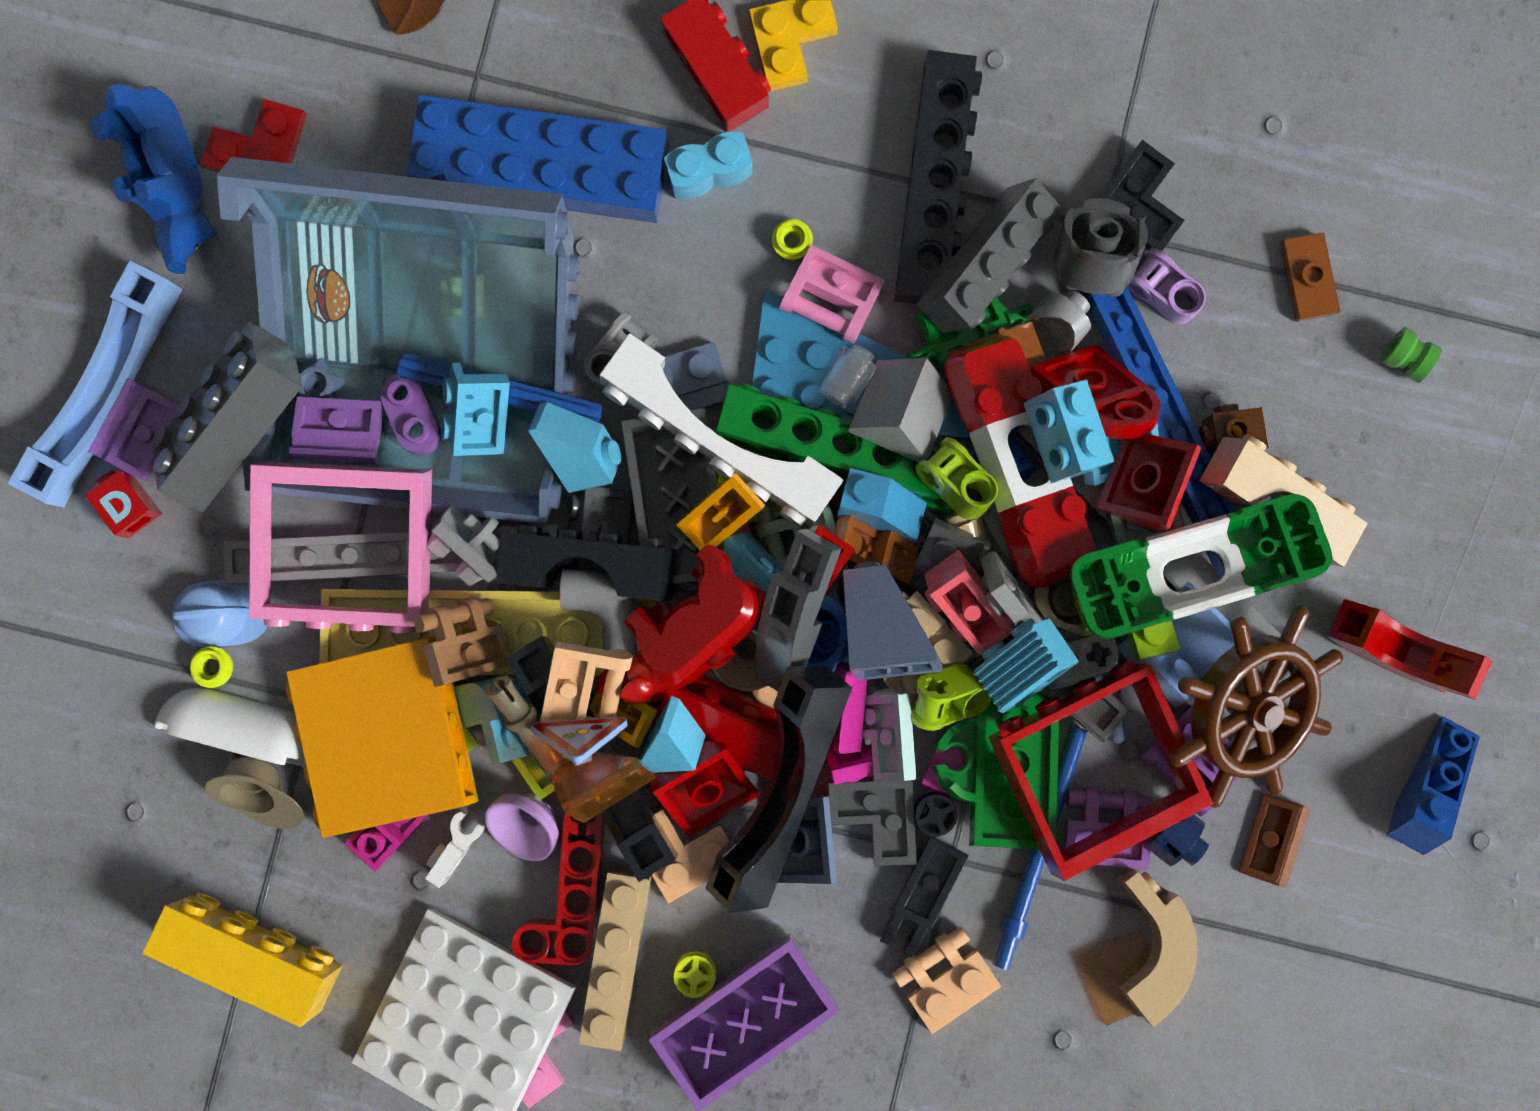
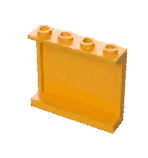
M435 637L286 672L288 678L286 693L289 702L294 706L297 720L295 735L297 741L302 744L306 762L304 777L307 785L312 790L315 804L313 807V819L315 825L320 829L322 838L464 807L479 802L453 682L434 687L423 645L437 642Z

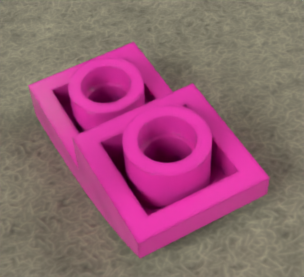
M430 814L357 830L344 844L368 867L376 872Z

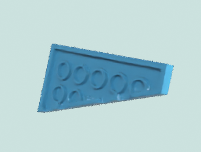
M764 289L752 386L758 388L761 394L773 398L780 396L790 397L799 401L803 407L816 411L818 409H829L840 414L842 419L852 421L877 360L906 359V356L859 334L853 345L843 340L844 335L794 311L788 314L780 310L779 307L783 297ZM938 372L941 378L944 380L942 373ZM952 397L937 437L972 441L967 426L961 421Z

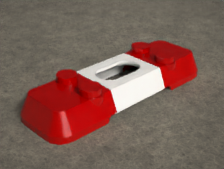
M1006 335L995 336L961 347L953 351L945 360V378L961 421L967 426L981 467L993 476L997 482L998 494L994 503L1001 519V530L1016 571L1025 584L1034 588L1045 587L1070 578V571L1076 560L1085 554L1096 551V545L1084 516L1086 504L1081 497L1077 496L1071 478L1052 484L1048 479L1045 484L1037 487L1028 486L1024 483L1008 445V435L1013 428L1021 425L1031 427L1024 402L1040 395L1042 390L1041 383L1038 378L1032 375L1020 343L1012 337Z

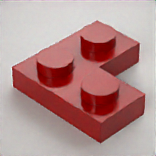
M264 99L252 137L212 126L200 165L206 170L219 173L231 157L292 164L307 114L301 109Z

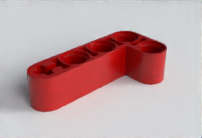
M590 795L580 796L572 801L565 810L556 919H529L513 934L511 941L512 950L522 961L543 964L579 965L587 960L595 947L605 820ZM583 805H588V812L596 816V819L588 822L586 827V836L594 834L595 840L588 837L572 839V834L578 835L582 831V819L575 817V812L581 810ZM584 847L591 852L593 862L590 867L582 869L573 864L571 853L574 848ZM572 890L585 892L589 897V908L582 911L573 909L568 903L569 892ZM527 930L538 931L544 940L543 948L539 950L529 949L523 942L524 932ZM569 933L582 935L586 941V950L580 953L571 952L565 945V936Z

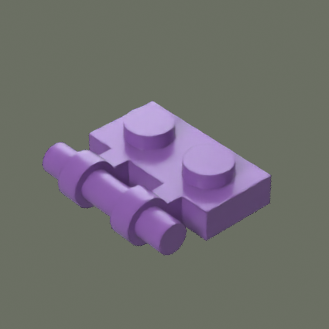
M1085 787L1084 791L1069 789L1067 792V806L1083 807L1082 820L1066 818L1063 849L1113 824L1112 822L1098 821L1099 809L1120 811L1121 820L1152 804L1153 798L1137 796L1136 791L1122 790L1121 794L1099 792V788ZM1152 836L1097 865L1149 869L1151 851L1148 849V844L1151 842Z

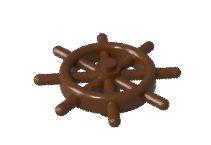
M1299 605L1293 608L1280 637L1273 635L1251 637L1247 620L1242 616L1233 617L1230 621V629L1234 646L1227 650L1213 664L1202 681L1191 677H1183L1178 682V689L1181 693L1195 697L1191 714L1193 739L1172 751L1169 755V762L1174 767H1182L1201 755L1208 763L1219 769L1208 792L1213 802V805L1210 807L1217 808L1222 805L1234 777L1253 778L1264 775L1267 790L1272 794L1280 793L1283 789V782L1279 767L1299 750L1310 733L1327 736L1332 731V725L1329 721L1317 717L1321 703L1320 677L1340 665L1343 661V654L1337 649H1332L1313 661L1307 652L1296 646L1309 618V611L1305 606ZM1269 661L1260 679L1257 666ZM1287 665L1290 676L1278 683ZM1290 697L1288 707L1286 708L1282 701ZM1226 707V710L1228 711V713H1230V715L1222 719L1224 709ZM1236 732L1228 751H1226L1222 740ZM1255 735L1257 746L1247 751Z

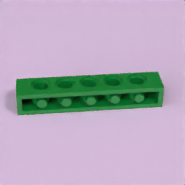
M729 384L714 432L730 443L754 454L787 462H804L807 456H810L842 478V483L844 484L850 468L891 478L927 502L925 508L946 515L953 511L914 472L913 464H918V462L848 432L852 421L842 419L837 412L829 409H818L817 411L801 406L799 401L790 397L780 396L773 398L761 394L758 388L751 385L739 384L734 386ZM752 417H765L770 422L771 428H758L753 423ZM802 428L806 430L811 440H798L794 436L792 429ZM832 441H844L849 446L850 453L843 454L838 452L834 448ZM940 445L933 446L929 459L940 449ZM873 452L885 454L889 459L890 465L883 466L878 464L873 458Z

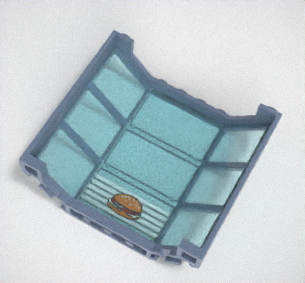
M231 157L217 174L220 219L239 221L248 209L247 217L252 222L260 328L292 345L298 371H304L307 368L313 367L319 358H324L329 373L345 380V385L333 393V399L381 401V389L390 377L397 375L399 359L405 353L449 365L451 363H460L464 369L483 374H507L510 381L567 396L568 394H574L576 369L569 368L570 357L575 358L578 334L577 332H571V320L577 319L579 295L572 294V282H578L580 256L573 255L574 238L569 223V212L566 211L562 194ZM315 383L314 388L316 390L320 389L321 383ZM420 383L426 392L440 425L441 415L448 414V404H445L443 399V388ZM406 388L399 389L396 392L395 399L403 400L407 396L408 390ZM298 391L242 463L245 491H250V465L262 461L432 469L431 512L444 513L451 505H454L463 515L467 516L469 514L484 518L492 516L495 519L547 524L551 509L559 508L561 498V484L556 483L557 474L528 432L536 413L508 406L504 454L453 456L449 440L441 438L439 446L432 453L424 456L413 455L406 451L398 442L384 409L380 445L377 450V464L292 460L289 449L292 447L293 438L291 434ZM415 426L411 430V437L417 438L421 436L423 426ZM272 483L271 486L272 494L410 509V490Z

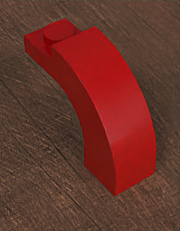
M1347 599L1343 600L1327 637L1348 651L1392 673L1445 693V691H1449L1473 700L1476 699L1493 662L1484 655L1417 633L1396 622L1380 609Z

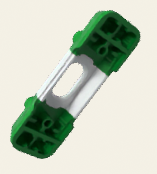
M1290 494L1144 539L1132 540L1085 554L1072 565L1070 579L1088 630L1096 637L1108 639L1316 578L1329 569L1333 556L1313 502L1306 496ZM1202 551H1213L1221 557L1225 572L1222 579L1216 583L1185 592H1175L1165 583L1163 576L1164 566L1172 560Z

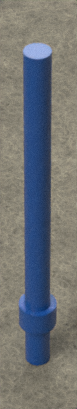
M1071 726L1058 766L1057 823L1088 732L1076 726ZM1030 850L1009 916L1004 915L999 930L1003 935L993 965L1004 970H1009L1019 939H1024L1029 924L1025 920L1045 862L1040 850Z

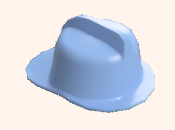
M225 580L198 582L184 589L178 595L173 605L172 621L175 631L183 641L195 647H220L249 643L264 634L268 626L264 625V619H249L250 583L226 584Z

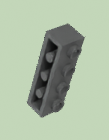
M1037 178L1007 187L917 302L919 308L942 333L962 329L971 330L980 324L986 316L984 311L986 307L1008 288L1009 282L1007 280L1012 273L1030 259L1032 255L1030 250L1035 243L1044 238L1053 229L1054 224L1052 221L1061 211L1062 207Z

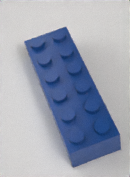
M419 95L406 176L562 194L566 211L657 223L666 168L664 157L668 154L669 141L666 129Z

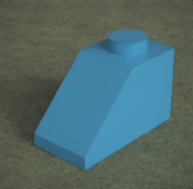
M850 468L835 522H837L838 516L851 515L879 532L891 530L912 543H917L927 502L891 478Z

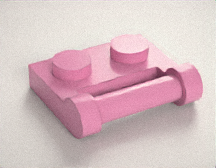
M811 245L787 289L779 309L788 314L794 311L844 335L843 340L854 345L885 280ZM805 290L853 313L854 316L852 320L842 317L800 297L801 292Z

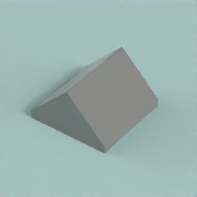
M927 358L877 360L848 432L918 463L922 460L928 461L952 399L950 388Z

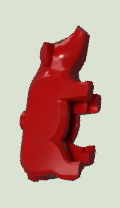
M707 544L695 555V558L699 561L691 573L699 583L695 596L678 603L673 609L664 601H660L647 611L644 607H640L624 621L633 632L637 644V652L632 658L630 670L625 671L620 697L631 703L658 702L663 696L697 680L711 667L718 669L725 665L735 655L732 648L760 623L767 592L754 581L736 576L733 573L730 559L726 553L715 546ZM608 669L600 673L596 679V688L599 694H603Z

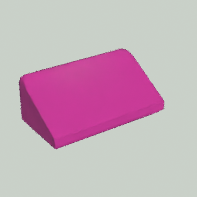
M841 662L837 664L834 673L853 688L830 746L835 752L840 754L861 752L868 680L857 681L850 671L849 663Z

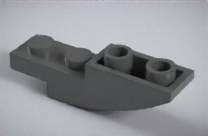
M808 529L796 532L784 569L774 572L772 575L757 633L755 665L757 679L777 692L787 667L807 666L822 623L816 620L841 552L840 547Z

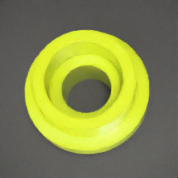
M797 219L782 221L775 227L772 234L774 251L778 256L789 261L805 257L813 243L810 228L804 222ZM793 234L800 239V243L796 247H789L785 244L784 239L788 235Z
M207 646L201 648L193 655L190 662V673L194 681L200 686L206 688L220 687L230 679L233 673V661L229 653L224 649L216 646ZM212 659L216 660L219 664V670L214 675L207 671V664Z

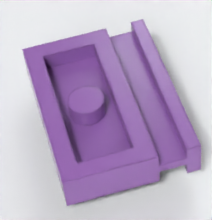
M128 379L88 452L141 480L147 481L154 465L153 449H151L153 437L161 427H168L175 417L178 404Z
M296 397L291 434L293 438L292 447L289 449L292 460L377 464V450L380 445L384 411L382 402Z

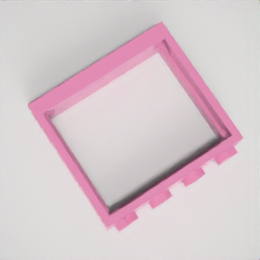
M262 461L250 465L249 619H264V625L272 627L288 626L290 621H305L306 627L312 629L331 628L332 623L348 624V629L353 631H370L374 629V625L391 626L390 631L395 633L416 632L414 618L425 614L429 609L430 550L427 548V542L431 537L432 469ZM272 483L410 490L408 610L271 603Z

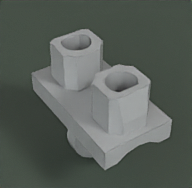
M451 505L444 511L432 529L433 534L427 542V548L437 557L444 558L453 550L463 560L457 566L456 572L468 586L482 579L489 583L497 576L500 540L492 531L498 525V521L491 516L481 523L472 514L465 517L454 505Z

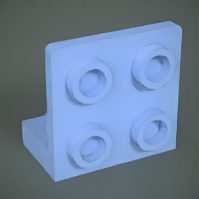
M1187 582L1175 592H1185L1196 589V587L1192 583ZM1216 608L1172 620L1180 645V650L1175 653L1136 662L1128 634L1125 635L1116 647L1133 663L1149 664L1152 666L1166 699L1175 708L1189 697V695L1179 691V680L1183 677L1200 680L1208 673L1213 664L1227 650L1234 646L1230 622Z

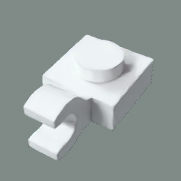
M460 811L451 820L452 841L447 846L440 843L426 863L432 869L425 879L438 888L447 883L470 849V845L484 831L485 825L483 823H479L472 833H466L462 830L461 821L467 814L465 811Z

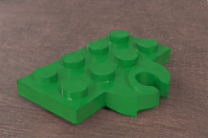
M1041 691L1037 692L1022 705L1004 713L998 711V706L993 704L992 699L989 706L981 714L973 718L957 721L948 726L934 743L932 750L942 752L950 747H954L962 755V765L957 771L951 770L945 764L932 766L934 776L944 791L957 800L970 803L969 846L1040 850L988 736L998 732V724L1011 717L1021 716L1024 719L1036 713L1035 706L1049 699ZM1059 721L1011 744L1055 841Z

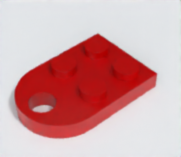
M1097 344L1031 367V373L1040 381L1044 393L1056 387L1087 380L1106 437L1115 439L1138 438L1148 434L1156 426L1161 407L1157 394Z

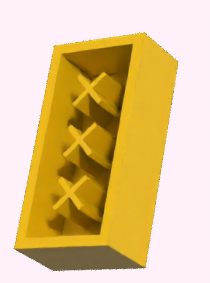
M196 893L195 896L190 895L164 906L145 946L143 955L300 1028L322 1011L343 966L333 960L335 956L331 952L317 946H311L310 949L295 943L296 937L291 933L277 928H273L271 932L258 926V919L242 911L230 913L219 907L220 902L217 899L203 893Z

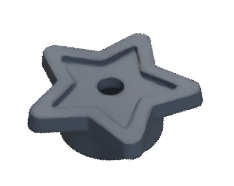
M319 358L313 367L307 368L304 371H298L302 384L298 397L333 399V393L345 385L344 378L329 373L324 358ZM320 382L321 387L316 390L314 384Z

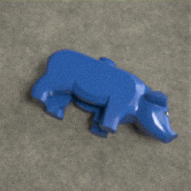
M112 84L106 89L107 100L105 107L107 111L95 116L90 121L94 137L97 140L101 141L107 138L121 144V159L127 175L115 178L112 182V188L117 199L135 202L151 216L156 224L155 243L166 268L172 273L184 274L189 256L202 245V242L215 237L217 232L212 227L208 218L201 213L202 181L181 117L174 102L154 86L149 85L141 89H134L126 84Z

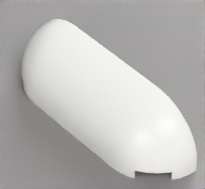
M196 687L180 691L170 697L159 710L155 720L154 728L167 730L166 734L280 765H285V762L304 768L306 764L302 744L297 741L295 735V725L297 723L295 712L208 688Z

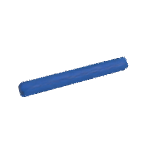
M405 353L399 359L397 375L408 380L443 388V379L450 378L451 365ZM462 368L464 375L483 374L480 372ZM509 380L508 406L536 413L540 403L549 402L599 423L601 420L602 406L600 404Z

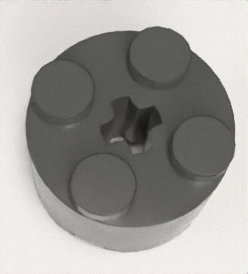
M1093 198L1085 200L1082 207L1075 210L1072 207L1065 216L1054 252V265L1060 275L1059 282L1061 285L1069 290H1081L1099 295L1105 294L1110 297L1120 296L1131 283L1147 242L1148 232L1143 220L1140 218L1139 222H1137L1129 215V207L1110 199Z

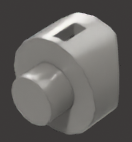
M1069 290L1065 296L1056 292H1050L1027 317V320L1032 319L1043 325L1052 336L1057 351L1069 354L1091 329L1090 320L1086 315L1090 309V304L1084 296L1074 290Z

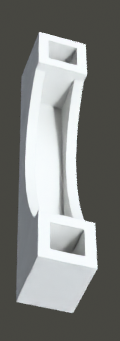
M629 333L600 374V384L605 386L602 392L621 406L628 402L640 410L638 417L652 428L659 430L663 426L675 434L674 442L687 452L695 454L698 450L710 458L709 466L722 476L728 478L736 473L763 503L770 499L782 508L780 514L792 524L801 527L805 523L811 528L843 482V479L810 456H807L804 462L775 460L744 450L717 435L695 417L674 392L663 372L665 357Z

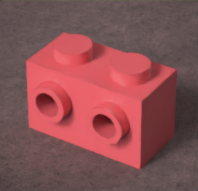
M959 550L924 573L928 590L924 592L927 600L938 613L943 611L951 620L949 622L950 627L962 643L968 641L979 656L1011 635L1010 632L1014 628L1006 612L1001 616L995 612L985 596L988 591L984 587L979 574Z

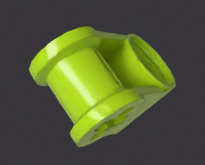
M945 438L940 442V449L928 461L922 460L916 465V472L921 481L932 491L936 492L957 515L964 519H978L987 511L997 497L998 486L993 476L988 474L970 456L964 446L953 438ZM966 489L978 491L982 496L983 502H976L970 499Z
M957 662L944 668L942 672L927 673L919 677L916 684L917 701L911 706L912 723L924 730H939L946 725L981 714L989 706L992 698L988 696V691L983 689V684L979 682V677L974 675V671L966 663Z

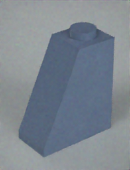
M862 562L854 566L855 569L843 570L849 666L857 681L942 672V662L887 566L880 565L877 562Z

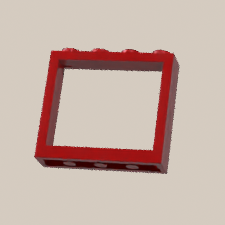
M1132 660L1121 662L1109 669L1110 676L1098 682L1096 678L1085 680L1072 688L1074 694L1062 700L1059 697L1047 699L1035 706L1036 713L1024 719L1021 716L1011 717L998 724V732L988 736L1050 874L1063 881L1213 805L1194 760H1191L1182 767H1174L1169 762L1170 753L1186 742L1152 666L1149 664L1133 663ZM1132 684L1179 790L1059 850L1011 744Z

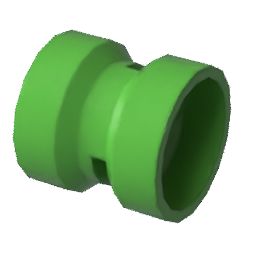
M1403 327L1387 346L1381 361L1391 368L1399 367L1405 370V374L1409 379L1420 383L1437 363L1442 349L1432 342H1421L1414 331Z

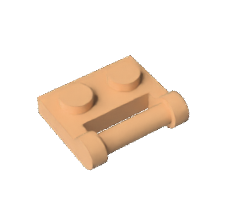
M555 641L540 723L615 718L625 671L630 670L633 655L621 649L603 650ZM596 667L608 669L599 715L596 717L586 716Z

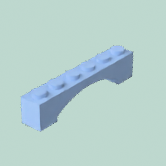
M131 260L128 262L110 295L112 303L104 329L82 377L48 429L32 447H27L7 484L45 504L65 507L93 454L88 452L126 381L128 379L134 381L183 289Z

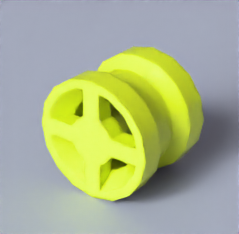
M693 950L683 954L677 961L674 971V983L678 991L690 998H699L708 994L714 987L716 980V964L712 957L703 951Z

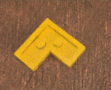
M786 0L749 9L764 76L771 87V91L808 83V74L800 44L838 35V26L831 0Z

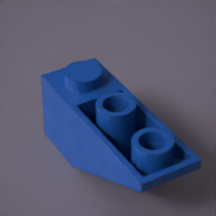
M1444 716L1439 719L1396 802L1387 836L1422 855L1429 853L1452 838L1480 738L1479 735Z

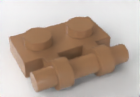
M471 597L460 600L453 607L446 608L443 605L431 607L425 614L414 618V626L418 632L430 630L435 634L437 642L423 645L434 687L509 666L505 658L510 654L501 624L487 628L484 616L493 612V604L489 598L477 600ZM464 623L468 633L456 636L453 624Z

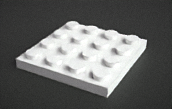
M427 909L352 1064L434 1111H516L575 992L576 986L534 963L522 961L511 950L435 909Z

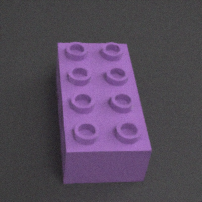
M788 933L714 985L708 994L694 999L653 1028L649 1036V1042L696 1111H700L840 1011L836 999L794 938Z

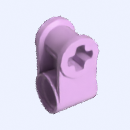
M1150 248L1146 253L1147 259L1135 272L1131 283L1127 286L1129 291L1140 300L1148 303L1171 323L1180 325L1188 323L1201 311L1205 304L1206 294L1204 288L1180 269L1164 252L1156 248ZM1155 271V275L1150 280H1147L1148 276ZM1184 294L1188 296L1192 302V309L1182 310L1175 304L1174 295Z

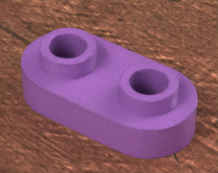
M398 375L390 377L381 389V401L398 442L406 451L413 455L424 456L432 453L441 442V428L423 386L419 382L401 378ZM406 388L408 390L407 396L403 400H396V392L399 389ZM415 426H423L422 435L412 438L411 430Z

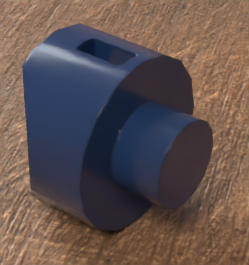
M1193 814L1155 834V838L1148 844V849L1170 867L1182 859L1193 866L1204 856L1209 847V844L1200 837L1205 828V822Z

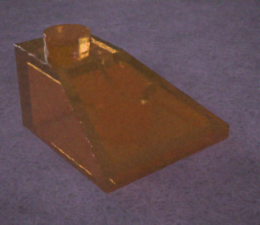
M600 752L592 754V761L578 766H574L573 762L568 758H562L557 762L559 768L549 773L563 811L582 823H585L657 778L653 770L638 758Z

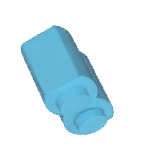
M742 132L719 134L708 140L704 145H684L672 150L664 157L666 172L675 199H694L706 194L714 186H735L744 182L753 174L752 157Z

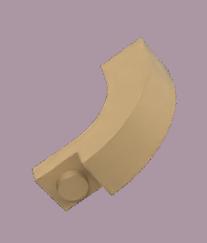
M1129 868L1117 880L1146 916L1151 928L1152 944L1148 958L1142 967L1119 985L1118 988L1141 1018L1152 1027H1155L1178 1006L1190 987L1197 963V936L1191 915L1180 896L1167 891L1159 898L1157 895L1162 890L1156 881L1146 871L1140 874L1138 871Z

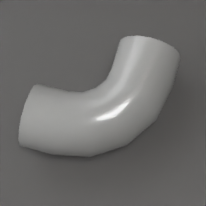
M563 568L560 582L561 609L591 612L598 617L602 624L603 650L621 649L636 655L637 644L633 632L624 623L626 618L636 609L640 608L636 599L617 596L614 583L609 574L585 568Z

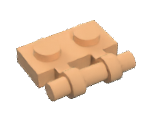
M961 926L949 935H946L944 932L935 938L937 943L918 956L907 957L903 960L905 965L892 973L900 987H903L914 978L920 985L918 989L907 997L931 1034H934L1002 987L977 949L963 958L960 956L957 949L970 941ZM947 957L952 966L931 979L926 970Z

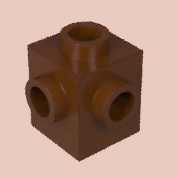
M1239 404L1213 408L1214 413L1201 421L1202 426L1198 430L1211 459L1223 437L1242 439L1243 435H1248L1263 442L1267 446L1266 450L1269 448L1262 407L1239 410Z

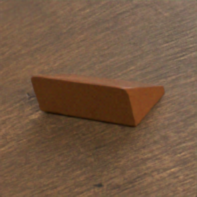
M1263 793L1239 873L1285 888L1292 871L1310 808Z

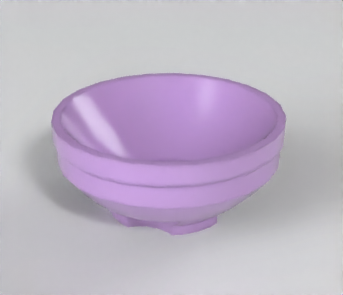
M534 794L502 795L490 805L485 814L487 828L497 843L506 851L524 860L541 861L546 859L553 852L558 842L559 832L553 810L549 804L542 802Z

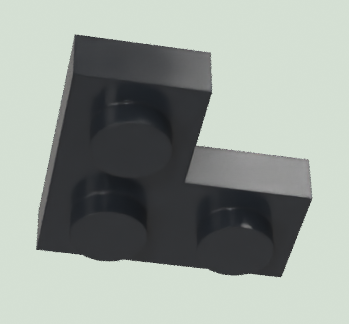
M1141 140L1099 198L1118 201L1129 207V215L1137 222L1141 218L1147 227L1148 237L1145 248L1147 250L1156 248L1163 251L1185 220L1153 198L1152 195L1175 163L1144 140Z

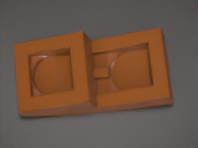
M851 515L838 516L834 535L855 548L846 565L854 568L858 563L877 562L880 565L887 566L897 584L903 586L910 585L919 550L918 545L891 530L879 532Z

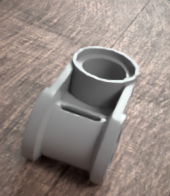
M628 311L623 312L613 322L604 337L585 358L584 368L588 382L599 391H603L605 386L600 384V378L593 374L594 366L601 361H610L629 333L652 349L658 342L659 338L655 334L648 335L631 320L632 315Z

